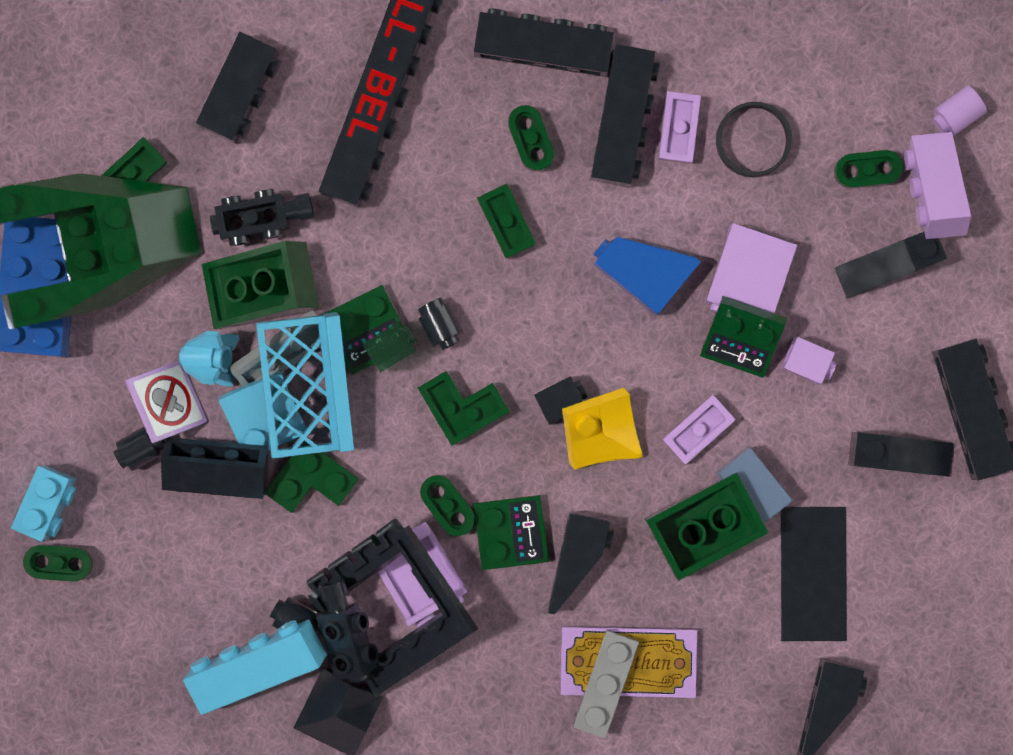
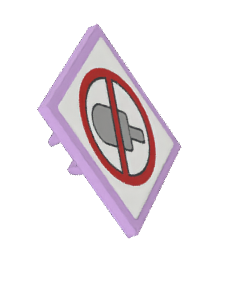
M179 361L125 381L152 443L208 422L190 379Z

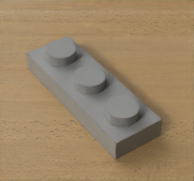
M312 309L300 318L317 315ZM318 324L304 325L296 337L311 348L319 338ZM297 326L286 327V329L292 333ZM281 330L265 342L277 352L289 336ZM292 340L281 356L294 365L308 351ZM259 346L229 367L242 386L262 378ZM266 350L267 360L269 362L274 355L270 353L268 350ZM277 359L270 367L269 375L279 370L283 373L289 367Z
M606 630L573 724L574 728L606 738L639 641Z

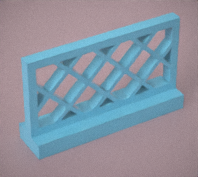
M324 313L319 316L256 323L271 458L340 450V452L354 450L340 316L338 313ZM318 324L319 338L311 348L296 337L304 325ZM297 326L292 333L285 328ZM279 328L289 337L276 352L266 344L264 330ZM292 340L308 351L296 366L281 356ZM319 345L321 347V356L315 352ZM266 350H268L270 353L274 355L269 362L267 360ZM311 355L320 360L323 365V371L315 381L300 371V368ZM277 359L292 369L281 385L269 377V369ZM296 373L311 384L300 400L284 389ZM323 378L325 383V390L318 385ZM270 383L277 388L273 395H271ZM315 388L326 396L327 404L318 415L303 404ZM281 392L296 403L285 418H282L273 411L272 403ZM300 407L315 418L304 433L289 423V420ZM327 411L329 423L322 418ZM274 417L281 422L276 429ZM321 422L330 429L331 443L316 444L307 436L317 423ZM284 426H287L300 437L291 448H277L276 436ZM304 440L310 444L308 446H300Z

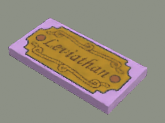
M562 626L560 695H584L605 632L609 630L639 641L620 696L696 698L697 629Z

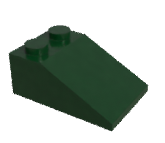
M282 241L201 264L214 330L289 316L319 308L307 242Z
M737 472L644 518L678 581L769 533Z

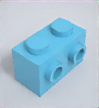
M47 465L38 466L10 529L40 542L48 541L51 537L55 538L62 525L63 519L59 517L63 508L70 505L76 493V488L73 486L77 478Z

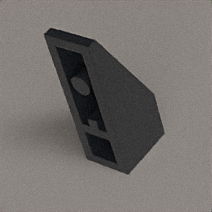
M923 231L834 267L847 299L943 261L947 257L940 239H926L925 232Z
M852 432L848 465L949 477L953 443Z
M569 512L547 610L549 614H556L602 557L604 548H611L614 529L609 528L610 522L608 520Z
M820 658L797 755H814L856 706L858 697L864 696L867 687V678L863 677L864 670Z

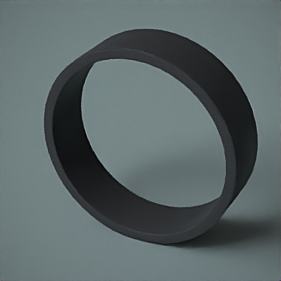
M754 101L740 104L730 110L721 121L716 135V147L722 162L731 171L744 177H761L776 170L787 158L792 143L791 129L784 115L767 103ZM760 108L773 114L782 124L786 136L785 150L779 162L773 167L759 172L746 171L735 166L724 153L721 141L724 124L731 115L739 110Z

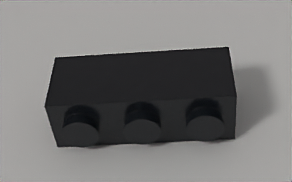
M239 31L196 124L234 144L237 143L239 137L245 139L252 125V121L248 118L254 107L260 108L267 91L263 87L268 77L273 79L280 67L281 60L277 59L279 56L277 49Z
M166 438L161 456L162 490L256 499L264 498L268 479V446Z

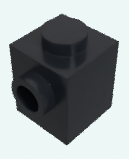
M571 376L534 394L549 425L560 419L564 423L562 409L583 402L584 399L588 398L580 380L573 382Z

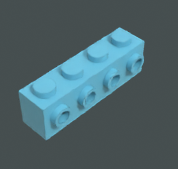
M308 619L299 624L295 620L290 621L278 628L277 633L269 636L267 633H261L250 639L245 646L238 648L235 644L222 650L218 657L209 660L208 656L193 662L190 665L191 670L184 677L183 682L200 714H206L318 669L326 658L327 653L310 620Z

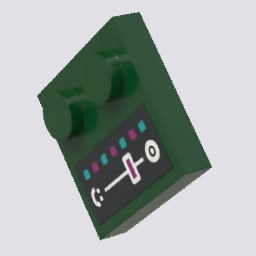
M383 285L325 312H337L340 316L344 360L351 375L412 346Z
M722 296L701 348L700 356L764 378L786 326L787 318Z
M540 495L473 503L482 571L549 562Z

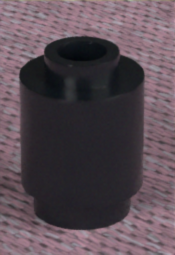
M442 298L433 300L418 309L421 316L419 321L433 347L440 345L441 349L445 350L460 342L458 335L462 334L463 331L448 303L445 304Z
M145 426L117 441L116 446L118 449L113 451L123 469L129 467L131 471H134L161 456L165 441L163 439L152 443Z
M288 597L285 602L279 599L270 614V617L275 620L272 626L276 629L290 621L295 620L299 624L308 619L315 632L318 629L317 612L291 597Z

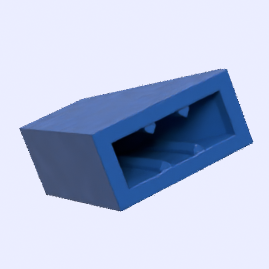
M615 237L611 243L605 239L593 254L598 258L594 266L655 316L659 314L700 264V261L695 257L620 237Z

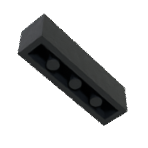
M489 8L487 13L480 12L474 57L607 77L614 32H608L606 26L588 24L587 28L576 27L573 21L567 19H554V23L540 21V16L526 13L521 14V17L517 18L507 16L508 12L505 10Z
M615 44L590 181L630 188L632 180L638 181L642 161L636 160L638 147H645L648 128L642 127L644 114H651L654 95L648 94L650 81H657L660 66L659 61H654L656 51Z
M971 339L932 351L971 480L979 481L1013 470V441H1008L1005 428H1008L1006 414L1002 408L998 409L995 396L998 395L997 384L993 376L988 377L985 364L988 363V356L984 345H978L977 339Z

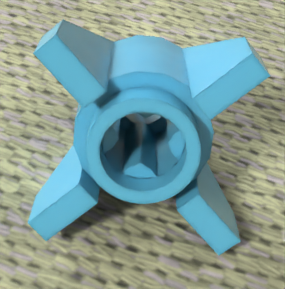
M206 331L186 342L180 350L179 362L186 373L202 384L214 385L217 383L221 386L234 387L236 381L229 367L232 365V351H234L240 340L239 336L236 334L220 335L219 332Z

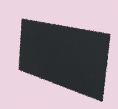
M784 507L781 510V641H847L846 507Z

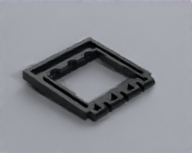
M397 519L391 520L377 530L376 535L371 534L354 546L352 552L347 551L330 563L328 568H323L307 580V585L312 591L308 597L319 614H321L328 607L326 600L321 599L318 589L320 584L333 579L344 578L347 590L350 592L403 555L412 568L411 572L429 599L432 598L441 611L379 653L376 663L377 668L369 672L370 677L364 680L375 697L479 629L410 525L404 528Z

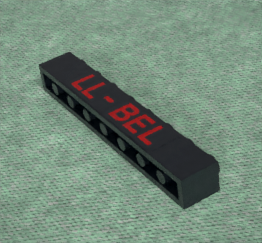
M390 0L320 185L319 192L321 195L356 208L360 207L361 202H368L374 184L369 183L373 170L379 172L382 166L385 152L381 151L385 138L391 140L397 121L393 120V116L397 107H404L409 93V89L404 88L409 75L412 77L416 75L421 58L416 55L420 45L426 46L429 41L433 26L428 25L432 13H439L443 0Z

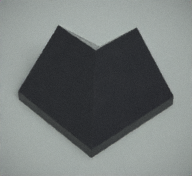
M323 667L293 729L347 755H355L383 696L378 695L375 697L371 690L357 683H351L349 679L335 680L333 672Z

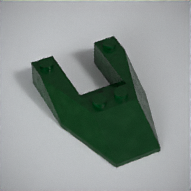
M83 173L0 187V224L54 214L69 280L1 295L9 329L112 307L202 253L187 187Z

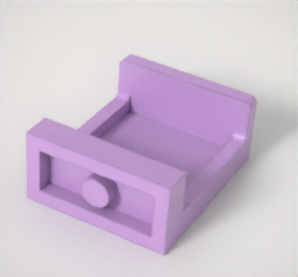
M732 223L729 226L725 238L726 242L709 293L706 295L704 302L711 304L710 311L715 313L722 296L775 313L797 245Z
M425 521L412 530L462 603L465 601L462 595L467 593V589L430 525ZM402 555L378 573L403 614L407 626L409 627L415 623L419 627L433 618V612L439 608L432 598L429 599L411 572V566Z

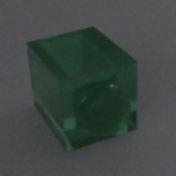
M397 321L363 342V346L381 373L414 353L415 349L412 344L416 343L417 340L407 324L401 327Z

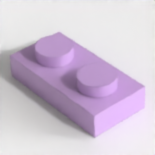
M667 91L658 160L692 164L701 95Z
M711 395L662 440L681 462L686 465L736 419L714 395Z

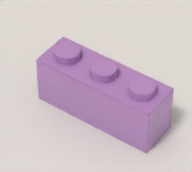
M952 132L911 136L909 150L904 151V164L906 170H911L913 178H910V192L912 198H917L919 204L916 207L918 226L924 227L926 239L967 235L971 213Z

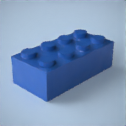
M31 218L4 224L0 263V352L68 358L72 316L9 329L1 297L4 294L69 281L55 219Z

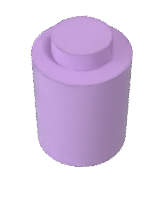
M967 85L933 110L935 117L932 121L940 133L952 132L954 137L987 113V109L977 92Z

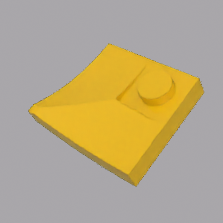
M624 387L562 409L569 464L574 470L607 461L643 457L634 424L630 394Z

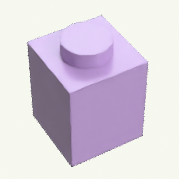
M795 337L780 369L819 385L823 383L824 379L830 380L837 363L832 361L835 355L834 352L802 338Z

